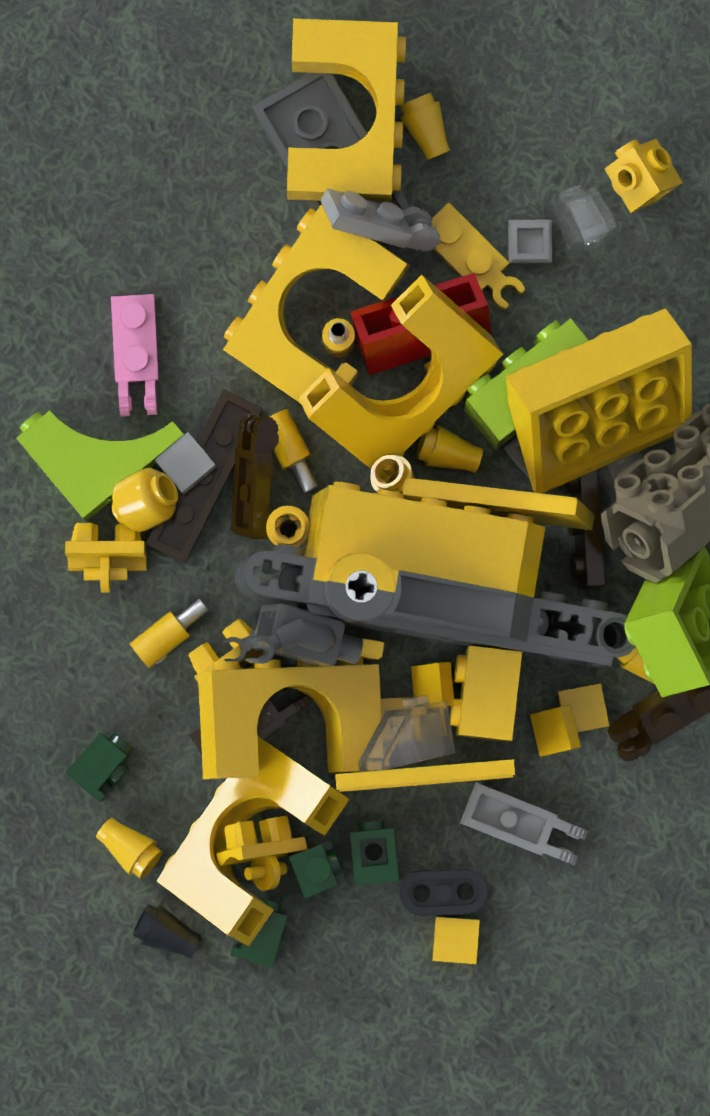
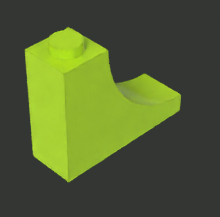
M49 410L44 415L37 412L28 418L19 428L23 433L16 439L87 522L112 501L114 486L120 480L141 469L152 468L157 464L154 459L184 434L172 421L157 432L142 438L127 441L99 440L74 431L57 419Z

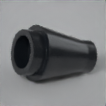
M147 904L133 931V936L141 940V945L181 954L187 958L192 957L201 939V934L190 929L161 905L156 908Z

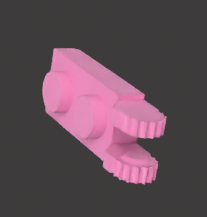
M155 295L111 296L115 383L118 384L120 417L131 416L132 397L130 396L129 383L145 382L146 395L144 396V406L147 410V415H157L156 382H159Z

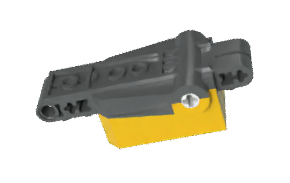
M334 482L333 485H328V487L312 496L308 517L310 523L309 533L303 548L278 544L277 547L272 548V551H259L243 559L235 571V583L238 590L244 596L290 605L314 614L343 621L345 626L353 625L466 646L522 652L523 656L591 668L612 666L613 658L628 655L636 647L630 644L625 633L624 623L628 616L607 611L608 603L582 599V602L572 601L571 605L564 603L565 595L543 591L535 594L545 527L534 524L533 517L509 513L507 517L490 515L491 510L482 507L464 506V509L447 507V502L443 500L421 498V501L403 499L404 494L399 492L377 490V493L360 491L359 485ZM263 566V573L267 575L279 572L283 568L278 579H271L261 584L260 577L253 575V570ZM561 623L562 627L567 628V632L564 630L547 631L549 624ZM605 628L609 631L610 634V642L608 645L605 643L603 639V632Z

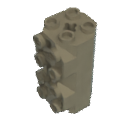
M710 403L705 405L702 411L693 414L674 430L676 452L673 455H670L665 450L650 451L644 456V459L637 460L615 478L616 502L601 513L605 540L613 551L620 546L627 555L621 560L627 569L653 583H657L665 576L667 577L710 542Z

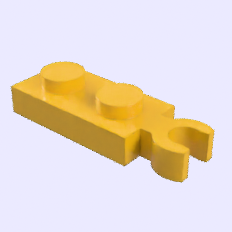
M449 202L432 218V227L436 228L441 240L439 245L433 248V250L460 277L475 273L482 291L486 287L492 291L493 302L498 308L505 311L509 307V304L501 297V290L503 288L512 287L518 294L522 295L525 288L520 280L511 276L506 277L502 273L509 265V262Z

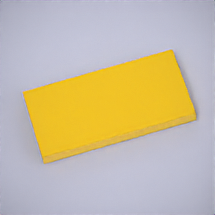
M408 478V480L405 479L403 494L412 501H421V498H432L446 501L447 507L464 509V506H476L490 509V515L507 517L509 513L533 517V523L593 530L595 515L575 497Z
M514 759L335 774L336 790L343 792L513 778L515 767Z

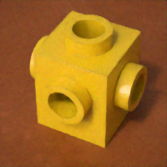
M637 139L627 143L615 152L618 159L604 169L611 180L614 191L622 198L630 213L654 204L683 183L672 165L669 153L661 147L657 139L640 144Z

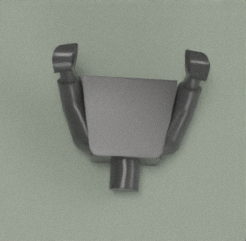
M280 603L262 605L257 627L249 632L250 636L242 639L230 637L224 640L222 644L234 642L241 647V655L238 658L224 659V661L240 662L244 659L246 653L256 650L257 653L264 651L260 658H247L245 660L250 663L264 664L269 662L275 654L318 666H334L337 659L356 664L362 652L363 639L344 634L345 622Z

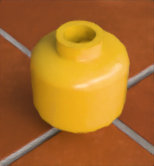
M152 468L141 469L120 480L114 486L112 512L117 521L125 524L129 529L137 532L147 531L169 520L175 513L176 502L178 501L177 488L167 474Z

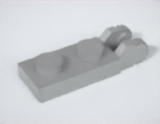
M327 188L321 198V203L333 229L401 248L421 249L422 252L432 251L441 241L438 231L432 227L430 214H428V211L425 212L424 209L420 210V208L412 206L402 211L398 206L390 202H382L381 204L364 199L352 191L343 193Z
M475 782L460 823L538 855L542 856L545 853L572 865L576 864L578 856L565 848H556L547 844L553 828H556L577 840H585L588 830L558 819L557 814Z

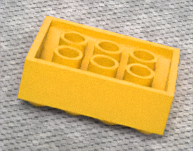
M666 308L651 315L642 316L634 322L611 332H604L592 340L570 349H564L552 357L530 366H524L506 376L508 405L533 491L542 494L674 436L673 433L676 428L692 416V344Z

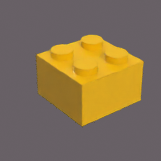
M468 646L465 650V655L458 654L455 663L454 682L462 683L460 699L453 698L449 715V726L457 727L456 736L503 742L512 741L522 652Z

